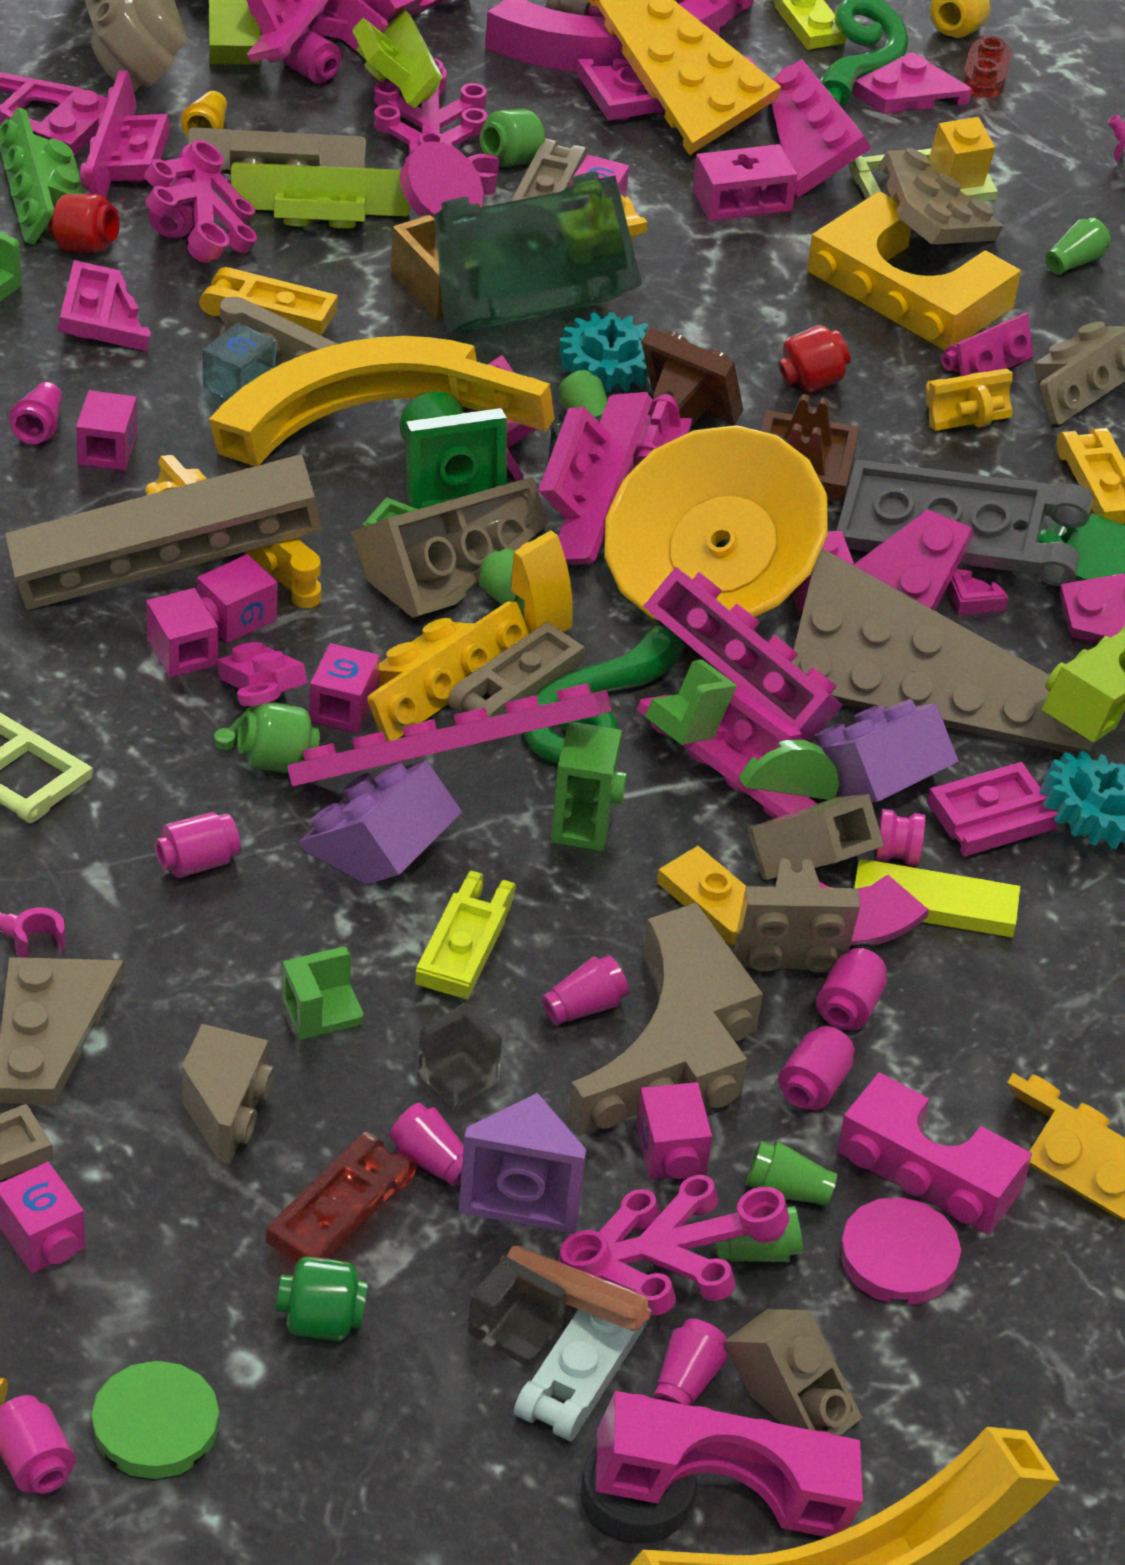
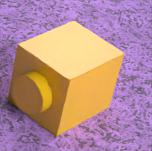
M979 117L939 123L929 156V164L937 173L947 174L957 180L962 185L961 189L982 186L985 184L996 147Z

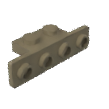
M194 127L188 131V145H191L194 140H204L220 151L224 159L221 165L222 174H231V166L235 162L365 168L366 139L360 136Z
M1104 322L1086 324L1078 329L1077 336L1054 344L1049 348V354L1033 363L1037 379L1041 381L1040 388L1050 423L1062 424L1125 382V326H1105Z

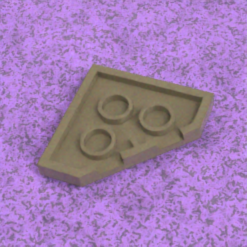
M907 148V150H888L879 167L881 173L890 175L886 186L891 199L900 202L896 210L899 219L931 244L996 241L1004 225L993 217L994 211L990 206L978 199H970L960 191L962 185L957 180L947 174L937 173L928 166L930 160L921 152L912 148Z

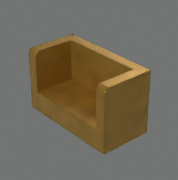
M431 215L393 226L391 272L438 321L477 308L479 265L471 259L451 266L435 249L437 222Z

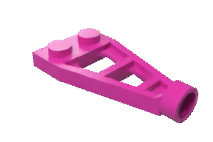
M0 72V92L12 94L3 104H0V126L6 119L10 120L17 107L24 109L32 100L54 103L59 106L42 122L29 118L33 134L47 140L57 139L64 142L72 149L74 156L97 134L99 115L105 111L108 98L79 87Z

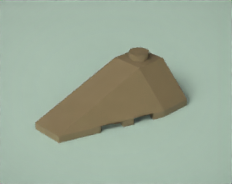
M530 477L390 517L354 530L351 533L366 580L414 618L457 604L466 596L465 592L479 581L480 566L489 554L506 548H511L514 551L518 550L548 524L534 478Z

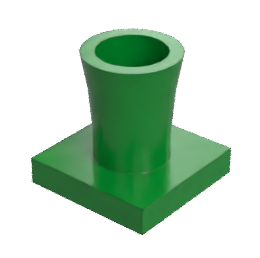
M439 391L422 394L406 406L400 418L399 428L401 436L406 442L408 506L422 509L507 484V417L501 408L464 413L461 403L454 396Z

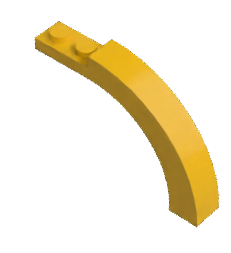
M394 336L355 340L332 345L282 363L237 391L209 418L218 455L249 465L259 466L285 439L319 418L351 406L389 399H415L428 392L439 391L454 396L461 403L462 407L476 411L501 408L508 421L544 432L547 431L555 417L550 383L477 362L473 345L431 337Z
M986 1427L960 1455L918 1489L882 1512L832 1536L796 1548L756 1555L642 1550L630 1565H959L1015 1524L1060 1480L1027 1431Z

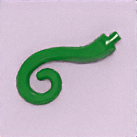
M842 0L836 9L835 22L837 28L850 41L859 45L873 46L881 40L883 31L886 37V44L881 49L870 53L840 58L824 72L820 82L841 107L849 102L857 79L905 56L908 46L906 26L893 8L882 0ZM854 16H865L875 21V23H871L866 27L859 24L854 19Z
M654 626L625 655L567 673L549 682L534 696L537 695L540 706L559 701L557 690L587 683L591 693L644 686L663 676L678 661L684 652L683 641L667 626ZM611 711L571 721L618 729L617 721ZM568 722L559 724L560 727L566 732ZM550 727L523 733L526 742L536 755L551 763H559L564 737L554 733Z

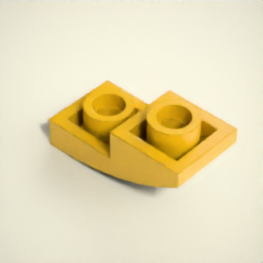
M551 530L537 539L523 544L513 554L511 591L525 601L523 619L529 634L546 622L563 633L572 628L573 603L568 567L559 537Z

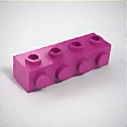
M675 567L643 607L729 680L802 733L800 739L812 743L815 740L814 735L822 731L843 706L842 703L831 695L837 686L814 667L807 674L797 667L793 660L798 656V653L775 634L768 642L754 631L760 622L738 603L729 610L718 601L717 597L721 594L722 590L701 572H698L692 579L678 567Z

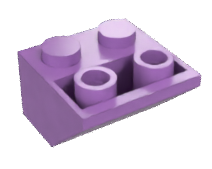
M910 699L894 704L886 709L884 705L874 706L856 714L854 717L857 723L846 728L844 724L835 725L814 735L817 742L815 744L820 746L837 768L839 779L837 795L839 797L869 794L871 802H878L959 762L936 703L915 707L913 700Z
M427 760L406 767L402 762H397L383 770L378 776L372 777L370 773H364L348 783L342 790L346 797L338 804L333 803L319 811L310 820L313 828L298 843L305 852L364 884H370L400 875L462 811Z

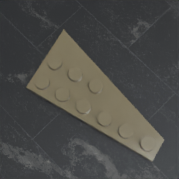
M821 549L812 571L794 646V651L798 653V656L793 660V663L806 674L814 667L833 682L837 687L831 695L844 706L863 710L878 705H884L886 709L894 704L910 699L913 700L915 707L936 703L944 725L947 728L1063 753L1068 752L1077 756L1080 751H1086L1090 755L1092 747L1090 740L1041 710L1050 692L1045 689L1049 674L825 549Z

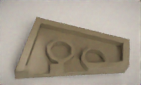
M9 957L0 1033V1103L55 1104L82 1054L81 1046L91 1027L97 1026L104 1013V1003L111 990L117 989L124 976V960Z

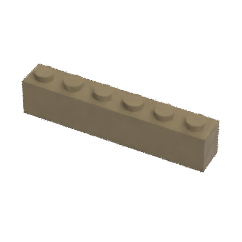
M300 454L5 533L14 577L25 608L30 610L323 531L304 458Z

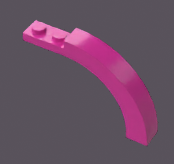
M504 0L487 11L485 48L503 56L540 67L572 72L577 71V59H593L594 66H613V59L625 58L622 53V43L616 35L611 36L604 26L605 17L565 13L548 9L526 0ZM686 0L679 5L719 36L720 26H724L737 14L748 9L754 0Z

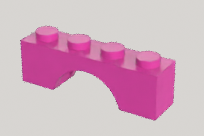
M620 1391L614 1392L597 1429L596 1492L658 1504L667 1488L685 1476L699 1473L719 1474L740 1481L757 1492L770 1506L781 1528L829 1537L848 1529L863 1503L860 1440Z

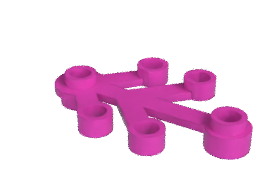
M433 58L442 75V79L439 81L440 84L435 94L429 100L421 101L422 109L418 106L413 109L408 105L405 98L400 96V88L390 80L379 81L375 84L374 102L379 106L374 111V127L381 132H388L408 144L409 153L417 146L429 141L443 142L453 147L473 135H480L488 117V114L482 110L486 106V88L477 83L466 84L461 88V98L439 109V94L446 90L447 70L439 59ZM400 115L421 127L422 133L400 122ZM462 117L460 125L440 134V128Z
M194 140L191 145L183 147L179 154L180 158L167 161L154 159L151 162L144 176L154 188L146 198L145 203L156 215L167 217L176 205L193 201L195 227L188 236L189 244L187 249L195 259L203 263H209L211 260L218 259L228 244L240 253L249 252L257 241L256 233L247 225L255 213V208L221 175V165L224 159L215 146L204 140ZM185 175L192 177V182L169 187L175 177ZM212 187L228 202L227 205H226V203L214 192V190L212 189ZM213 213L230 230L228 234L214 223Z
M694 1175L681 1183L679 1194L662 1213H660L656 1196L652 1191L647 1189L631 1191L622 1199L621 1208L599 1232L584 1230L569 1236L560 1248L558 1262L646 1296L651 1315H661L671 1310L676 1302L670 1278L661 1273L647 1275L626 1264L642 1260L649 1261L696 1281L700 1294L705 1299L711 1301L722 1300L730 1296L736 1286L730 1264L723 1259L709 1260L687 1249L744 1235H749L760 1243H770L778 1240L784 1234L790 1217L785 1198L779 1190L772 1187H758L746 1192L740 1198L737 1204L738 1213L683 1226L692 1215H704L714 1210L719 1200L713 1180L706 1175ZM632 1229H646L640 1237L624 1240ZM720 1278L719 1280L711 1281L712 1279ZM661 1292V1293L658 1294V1295L651 1296V1295L654 1294V1293Z

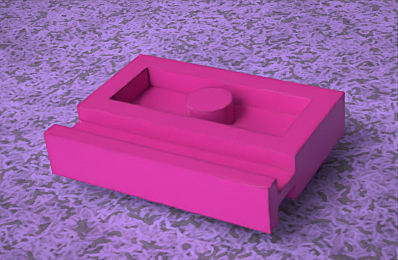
M1022 762L930 788L927 804L951 839H957L961 844L960 852L964 857L1055 830L1058 824L1054 821L1058 813L1057 810L1044 807L1043 803L1047 796L1040 793V786Z

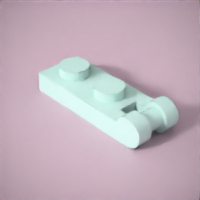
M578 1309L532 1381H528L521 1390L514 1407V1415L530 1423L539 1419L553 1426L554 1434L568 1441L574 1440L646 1327L647 1321L643 1322L640 1330L631 1331ZM552 1394L565 1400V1403L563 1404L551 1398Z

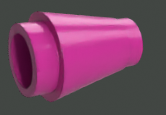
M49 382L40 383L12 407L9 416L11 429L14 435L22 442L38 444L49 440L55 434L63 399L61 390L55 384Z
M607 955L598 959L593 956L550 989L549 992L543 994L541 1001L550 1020L554 1025L558 1026L565 1021L569 1022L619 1007L620 999L629 995V986L623 971L613 957Z
M420 1102L412 1105L398 1118L389 1133V1138L396 1144V1153L443 1181H447L452 1187L459 1186L461 1184L464 1144L435 1107L427 1109Z
M688 1319L681 1328L674 1329L652 1398L691 1406L728 1360L727 1348L724 1344L727 1337L715 1326L698 1319Z

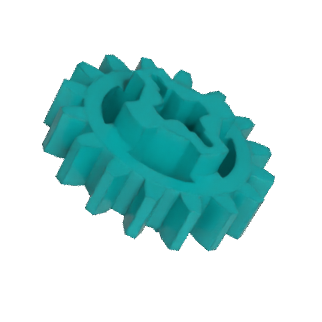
M609 312L608 316H604V319H601L596 313H591L589 322L576 318L574 319V328L565 327L563 338H560L559 359H562L561 369L563 371H571V374L576 371L587 370L592 375L601 379L605 392L609 393L616 386H620L625 392L630 391V384L632 382L643 387L646 385L649 374L641 341L648 331L649 325L642 323L636 326L633 324V316L629 315L621 320L620 317H616L614 312Z
M1080 751L1077 758L1066 752L1060 761L1055 759L1046 773L1040 788V793L1047 796L1043 803L1044 807L1057 810L1058 812L1054 821L1056 823L1068 822L1073 836L1081 835L1086 837L1088 835L1090 843L1095 846L1100 839L1105 840L1112 849H1117L1121 841L1125 844V765L1113 762L1108 764L1106 756L1100 754L1097 760H1092L1086 751Z

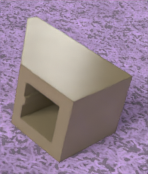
M869 794L840 796L747 828L762 880L777 877L780 860L784 858L791 862V869L794 872H800L804 859H810L813 862L814 868L884 846Z
M201 1024L182 1065V1103L217 1160L230 1164L239 1143L247 1144L251 1139L257 1116L255 1106L259 1099L265 1101L268 1099L275 1079V1067L268 1065V1040Z
M766 1309L724 1341L750 1396L781 1424L812 1431H825L840 1436L863 1418L811 1310Z

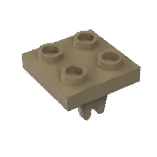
M781 859L775 887L746 886L733 948L734 955L744 968H753L758 971H772L777 968L808 969L813 972L830 971L836 960L840 956L847 954L850 949L860 909L858 888H821L813 862L810 859L802 861L800 872H794L791 869V862L788 859Z

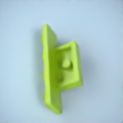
M404 9L401 10L387 26L384 34L365 18H362L352 31L359 44L356 50L367 61L364 64L365 68L379 81L384 82L388 78L398 86L406 103L413 109L421 101L429 100L437 91L442 75L411 15Z
M235 162L231 166L232 187L243 198L247 199L254 206L255 210H274V217L284 218L283 224L309 226L311 219L329 220L330 227L354 228L356 227V221H365V214L408 216L410 214V204L403 194L399 178L401 170Z

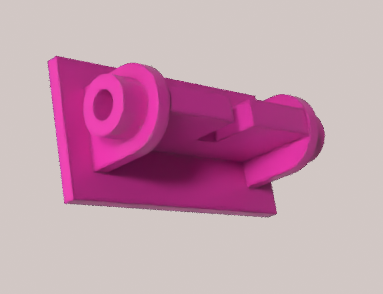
M1028 313L1004 321L997 326L958 342L957 345L952 344L945 349V353L941 355L943 367L948 371L953 370L961 373V376H966L978 372L1008 369L1034 357Z
M663 394L653 399L650 415H647L626 476L653 449L689 433L692 419L680 418L679 407L673 396Z

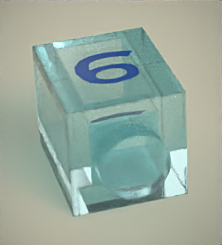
M237 322L203 349V387L229 399L242 387L276 367V340Z

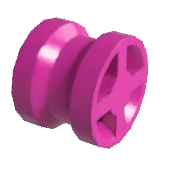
M882 809L879 830L884 846L875 849V861L886 863L891 858L903 860L907 866L918 867L924 837L925 815L914 813L907 818L897 816L893 810Z

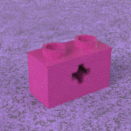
M780 144L701 153L696 155L692 191L709 221L787 212L793 209L797 173Z

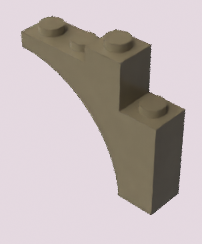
M697 903L647 919L643 958L647 962L655 981L658 1006L645 1030L624 1053L597 1071L572 1082L568 1121L578 1136L599 1128L613 1127L621 1120L637 1115L640 1089L643 1087L698 1082L705 1110L712 1107L720 1108L726 1106L734 1099L742 1096L747 1058L735 1042L744 1039L751 1033L757 1032L763 993Z

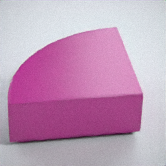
M956 569L947 590L958 615L1006 611L1008 596L998 584L992 582V585H989L971 577V571Z

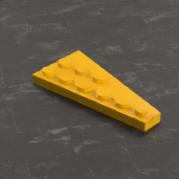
M588 0L591 6L598 7L605 17L604 26L610 35H616L622 43L623 55L650 96L657 98L666 111L665 119L671 128L677 127L683 136V146L689 155L778 99L781 89L779 84L676 1Z

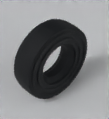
M597 1446L592 1450L583 1469L581 1495L589 1517L600 1529L624 1541L647 1543L666 1538L683 1526L694 1506L697 1491L696 1474H690L671 1484L664 1492L658 1504L652 1502L647 1504L631 1503L621 1496L596 1492Z

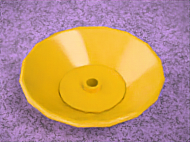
M738 425L693 430L653 449L622 480L605 517L604 558L620 593L652 619L658 620L643 605L675 567H678L692 579L698 572H701L722 590L717 600L731 610L738 603L752 616L757 617L778 607L811 574L828 536L827 493L810 460L777 435ZM730 540L726 546L716 547L719 542Z

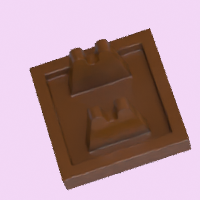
M650 327L643 337L641 344L652 391H654L653 398L655 399L663 394L673 396L679 407L680 418L692 419L691 427L704 413L735 425L743 412V405L734 361L720 350L713 348L706 350L693 345L676 332L668 331L664 333Z
M806 394L801 395L793 415L766 410L760 431L779 436L808 458L827 493V498L844 501L860 427L831 422L828 399L821 398L817 407H811L809 405L810 397Z

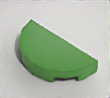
M784 740L777 743L780 748L768 752L759 760L753 757L738 777L746 788L826 800L836 798L839 787L836 766L820 746L806 740Z

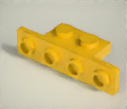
M507 601L476 623L452 622L450 618L435 620L424 626L422 629L423 634L412 642L399 644L386 653L387 658L379 663L378 689L369 694L367 698L379 732L384 731L386 741L400 738L404 735V726L423 722L448 705V696L457 683L529 634L517 602Z
M1012 1073L1007 1081L1012 1094L1019 1100L1050 1117L1029 1151L1032 1153L1029 1166L1125 1222V1137L1107 1128L1111 1121L1089 1105L1081 1103L1075 1109L1059 1100L1058 1097L1061 1092L1041 1077L1032 1074L1027 1081Z

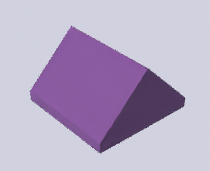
M538 1093L466 1128L459 1213L574 1234L578 1226L586 1148Z

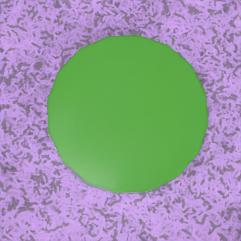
M151 1361L131 1365L111 1376L96 1394L91 1413L96 1448L104 1458L106 1454L110 1460L116 1462L117 1469L130 1476L160 1479L180 1475L194 1467V1461L200 1458L205 1451L207 1455L215 1445L219 1428V1408L215 1392L200 1374L181 1364Z

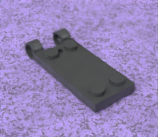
M856 459L837 531H842L848 549L871 552L928 509L972 527L974 536L959 564L1037 574L1043 582L1053 586H1061V584L1075 581L1080 554L1073 546L1066 543H1039L1044 517L1050 516L1054 522L1064 527H1082L1089 520L1093 495L1088 489L1076 484L1053 485ZM1024 529H1027V530H1025V531H1023V532H1018V531H1016V530H1024Z

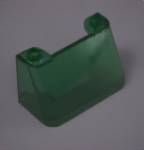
M597 171L588 172L572 177V186L565 188L561 192L480 207L478 203L470 204L468 197L455 198L441 203L442 210L434 215L442 312L447 334L463 333L592 306L619 298L641 286L642 282L616 175L599 178Z

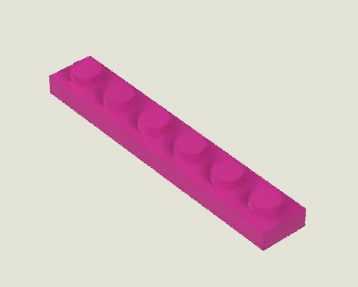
M587 683L557 690L559 701L539 706L536 695L506 702V714L489 718L484 707L455 714L456 725L442 729H436L435 720L433 719L404 726L405 737L386 741L384 731L353 738L354 749L336 753L334 743L302 750L304 761L287 765L292 786L601 715L612 711L608 692L604 690L591 693Z

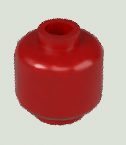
M64 194L54 207L53 216L48 223V229L58 246L65 252L102 253L111 245V242L116 240L120 229V219L117 209L102 194Z
M816 325L785 340L782 349L783 359L778 361V367L788 386L796 384L803 392L814 394L840 382L844 378L846 365L851 363V356L847 344L837 330L830 331L825 326Z

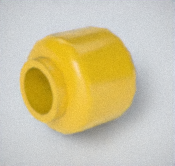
M932 0L930 16L933 25L940 33L946 37L958 39L976 32L985 25L990 15L991 4L989 0Z

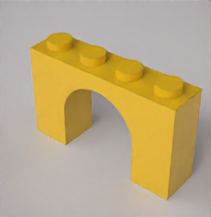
M880 191L812 234L807 265L808 272L943 350L952 344L957 345L958 342L970 338L1015 305L1021 270L986 250L958 269L936 276L910 274L887 263L886 261L908 247L911 227L898 217L896 210L900 202L891 199V197Z

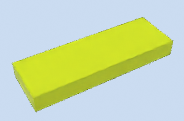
M859 858L854 888L871 886L881 878L889 875L929 909L928 917L922 922L1013 938L1017 921L1020 886Z

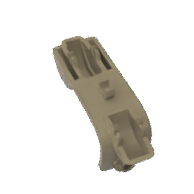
M85 0L94 28L90 36V42L95 56L114 82L119 71H129L134 92L142 85L149 87L171 67L173 56L186 42V33L174 0Z

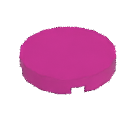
M429 141L417 146L405 158V165L401 168L399 177L402 191L411 208L420 217L423 214L426 216L431 215L436 220L437 227L455 229L463 226L475 217L482 207L484 191L478 172L463 153L446 143Z
M902 1197L877 1199L859 1207L847 1220L840 1245L843 1270L857 1288L876 1300L891 1303L892 1298L899 1300L908 1299L906 1305L922 1304L941 1296L954 1281L961 1254L957 1232L943 1214L925 1203Z

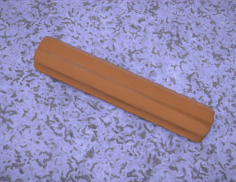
M521 1246L511 1247L508 1255L501 1257L500 1267L504 1268V1279L631 1331L640 1330L643 1322L650 1319L651 1310L648 1308V1299L644 1295Z

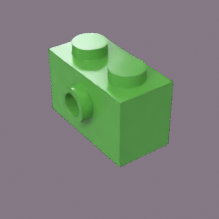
M568 722L557 769L551 843L604 851L614 804L622 805L627 781V773L618 772L622 730Z

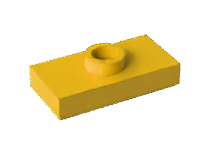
M699 846L658 869L657 883L683 906L697 903L723 940L732 946L735 943L746 885Z

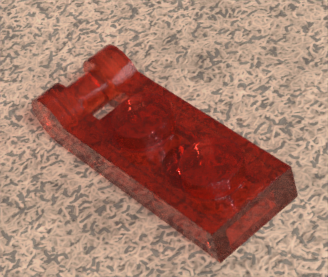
M368 1131L364 1132L266 1227V1243L295 1262L308 1256L328 1259L395 1191L399 1192L406 1188L414 1177L417 1162L402 1152H398L395 1155L384 1149V1141ZM372 1168L377 1172L373 1174L369 1170Z

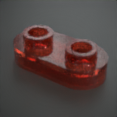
M984 36L971 44L962 83L972 88L971 95L981 98H992L1003 92L1012 55L1010 46L1003 39L997 36Z

